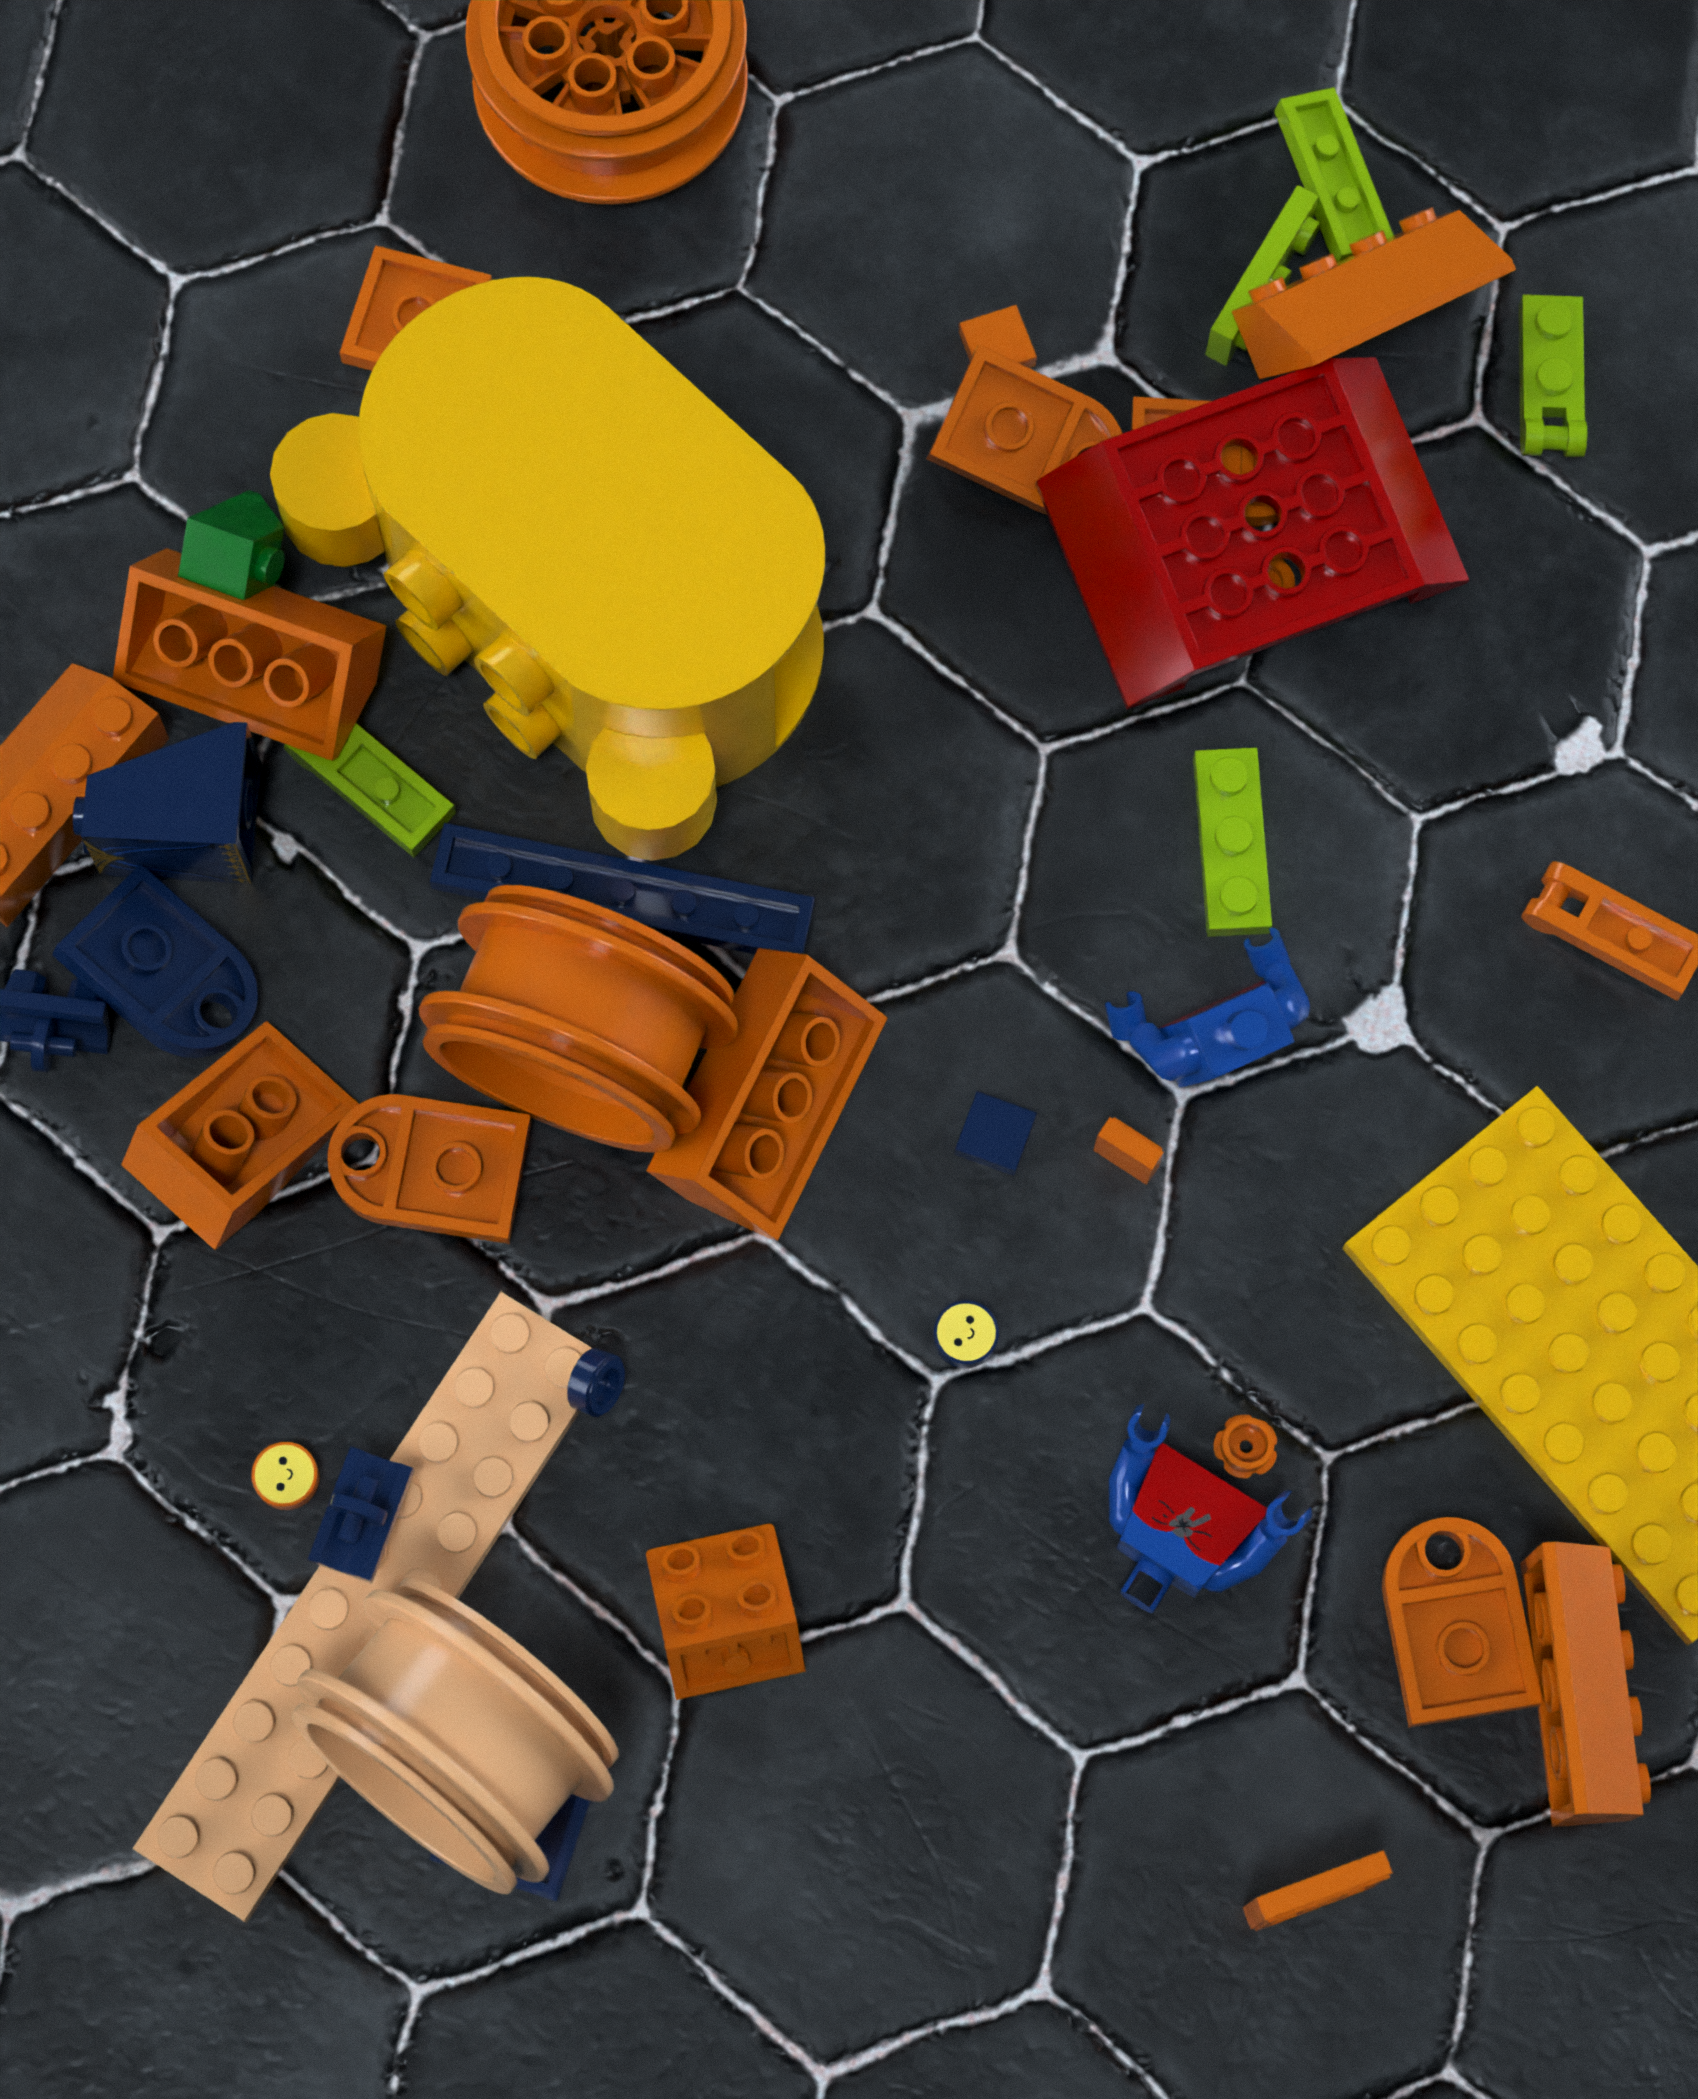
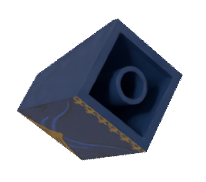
M232 722L87 775L85 797L75 798L73 830L75 835H81L85 855H91L101 876L127 877L142 864L157 879L252 884L262 762L248 724L246 722Z

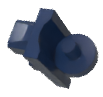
M19 969L13 971L5 989H0V1041L10 1042L11 1050L31 1052V1067L33 1071L48 1073L53 1063L54 1055L75 1058L77 1051L108 1054L112 1037L107 1003L77 978L71 981L67 997L47 995L49 990L46 977L35 971Z
M350 1446L308 1556L309 1562L373 1583L413 1477V1467L392 1462Z

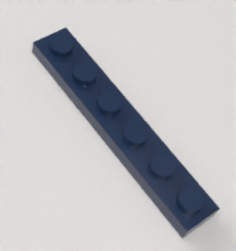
M448 823L443 825L430 878V885L433 890L485 900L489 890L501 885H523L547 889L605 907L638 921L667 937L750 954H756L758 948L804 954L815 905V897Z

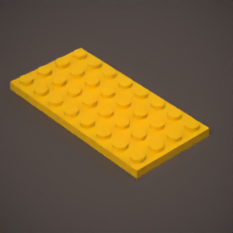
M1536 1086L1350 1238L1342 1249L1600 1546L1610 1547L1611 1559L1616 1564L1621 1565L1623 1573L1688 1646L1698 1639V1266L1544 1092Z

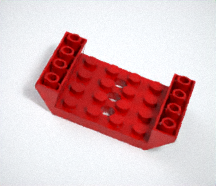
M1376 357L1330 358L1314 366L1299 369L1106 439L1039 478L1035 483L1126 709L1181 690L1186 686L1191 676L1398 599L1408 597L1410 604L1467 584L1469 581ZM1229 446L1244 447L1251 453L1254 459V469L1246 474L1232 473L1222 463V451ZM1254 502H1263L1270 505L1277 514V526L1268 531L1254 529L1246 521L1244 513L1246 506ZM1276 559H1288L1294 562L1301 573L1300 584L1293 588H1283L1273 583L1268 573L1269 563Z

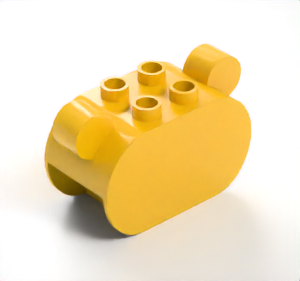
M510 277L476 284L441 299L411 320L383 351L365 387L359 417L329 413L308 418L288 431L274 451L270 470L273 491L285 532L297 549L320 564L341 567L369 562L384 552L389 568L384 572L385 581L400 602L407 608L396 619L395 623L408 644L427 664L444 676H448L464 660L467 661L495 691L483 703L487 715L500 732L525 755L536 759L554 743L582 771L586 772L594 823L605 840L627 856L649 861L676 857L697 845L712 825L717 805L716 787L746 775L772 756L800 724L812 702L821 676L824 656L823 626L817 602L822 589L825 571L823 528L812 499L797 479L607 305L581 288L548 278Z

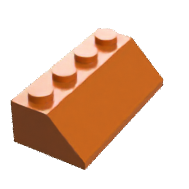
M1430 207L1400 220L1399 224L1403 232L1388 239L1384 231L1380 230L1350 243L1349 246L1353 255L1336 262L1334 254L1331 253L1299 267L1303 278L1287 286L1283 277H1279L1249 290L1252 302L1233 310L1232 314L1259 379L1319 364L1516 270L1513 260L1460 210L1436 216L1433 207Z
M168 548L130 565L112 679L126 687L229 724L232 722H246L251 732L333 761L338 758L376 685L387 625L276 586H272L246 600L238 599L178 577L182 553Z
M73 663L0 745V922L6 927L13 922L82 841L81 835L74 834L73 807L76 797H85L87 775L159 750L169 740L158 712L111 677Z
M758 948L734 995L730 1007L738 1022V1032L735 1039L724 1047L707 1049L686 1090L694 1099L701 1112L698 1127L688 1134L675 1135L669 1150L655 1153L646 1171L686 1200L764 1237L778 1241L888 1017L810 956Z
M1543 1542L1520 1565L1529 1638L1543 1701L1538 1706L1552 1827L1632 1821L1644 1815L1642 1804L1650 1803L1651 1784L1647 1765L1645 1763H1637L1634 1737L1641 1736L1642 1713L1638 1697L1629 1696L1626 1670L1633 1669L1634 1649L1629 1630H1620L1617 1604H1624L1626 1596L1623 1569L1620 1564H1612L1610 1547L1565 1542Z

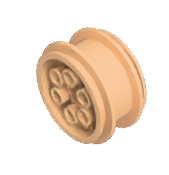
M410 1578L402 1580L394 1593L380 1589L371 1591L364 1599L363 1608L369 1622L377 1633L339 1678L315 1669H307L297 1679V1686L306 1703H300L291 1713L293 1723L317 1754L358 1794L403 1832L458 1872L494 1892L506 1895L510 1894L517 1885L516 1877L529 1882L537 1883L542 1881L549 1872V1865L546 1857L534 1840L571 1794L593 1802H603L612 1794L614 1784L607 1768H610L619 1757V1751L613 1738L593 1712L552 1671L496 1625L456 1598L432 1585Z

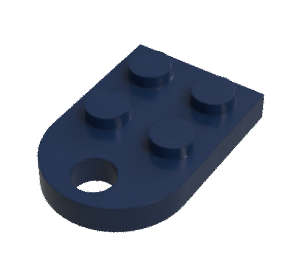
M142 864L131 872L56 945L52 954L148 1041L161 1050L176 1056L203 1058L228 1049L243 1035L256 1010L258 1000L257 982L252 968L245 957ZM208 1002L222 1004L229 1010L232 1016V1025L226 1028H215L208 1025L200 1014V1006Z

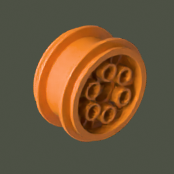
M470 0L466 18L465 39L467 56L472 72L474 102L479 120L487 137L500 156L517 173L540 188L564 198L594 204H624L651 199L668 193L698 176L714 162L733 137L742 117L748 90V66L745 52L747 45V22L743 0ZM659 12H668L675 17L661 20L653 17V15ZM603 18H614L616 20L613 23H604ZM591 24V29L587 34L581 36L580 33L584 27ZM543 46H550L555 52L552 54L538 53L537 49ZM674 50L703 51L701 63L679 56L674 53ZM559 82H564V88L553 103L540 97ZM630 95H633L641 110L622 114L621 104L630 103Z
M501 885L489 890L484 902L470 904L462 910L458 919V929L464 940L476 953L459 991H436L429 993L423 998L419 1006V1016L428 1028L422 1043L431 1058L462 1082L513 1110L530 1114L531 1118L557 1129L609 1146L638 1152H664L672 1146L675 1135L688 1134L698 1127L701 1119L700 1109L682 1086L699 1048L724 1047L732 1043L738 1032L737 1019L730 1010L734 999L733 989L715 968L686 947L638 921L597 904L547 889L523 885Z

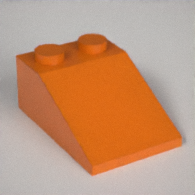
M265 1021L138 1124L121 1165L209 1246L216 1250L254 1218L332 1137L341 1119L359 1103L268 1021Z

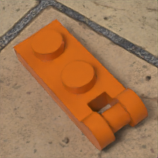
M1552 861L1542 877L1544 888L1538 898H1531L1521 915L1523 921L1533 929L1545 934H1553L1678 1001L1698 966V934L1575 868L1561 862ZM1567 898H1574L1585 904L1578 917L1561 909Z

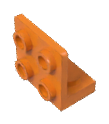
M759 1525L653 1548L646 1552L676 1700L806 1672L797 1620L774 1525Z

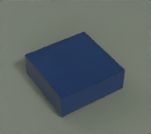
M977 1091L957 1142L954 1155L1015 1176L1037 1113Z

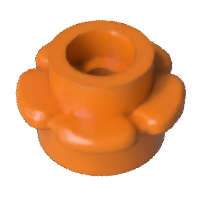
M1246 1414L1236 1415L1226 1421L1223 1431H1219L1216 1434L1213 1443L1214 1454L1217 1459L1224 1462V1470L1233 1477L1247 1479L1254 1473L1263 1475L1272 1468L1276 1461L1277 1453L1274 1451V1446L1277 1444V1436L1274 1429L1267 1422L1252 1418V1416ZM1241 1442H1249L1252 1445V1450L1249 1453L1242 1452L1240 1449Z

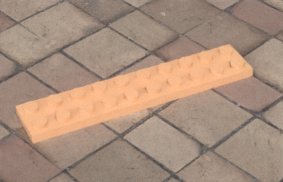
M500 1292L389 1460L413 1467L414 1474L373 1583L323 1566L318 1567L132 1848L133 1850L248 1923L341 1780V1777L304 1739L292 1721L291 1713L300 1703H306L299 1692L297 1679L307 1669L320 1670L336 1678L341 1676L377 1633L369 1622L363 1608L364 1599L373 1590L380 1589L394 1593L402 1580L410 1578L425 1582L457 1600L459 1599L580 1413V1411L570 1406L567 1398V1388L575 1364L586 1351L592 1349L590 1346L508 1295Z

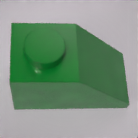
M251 490L187 518L178 577L238 599L246 600L274 586V583L280 577L285 560L284 552L280 550L284 526L263 497Z

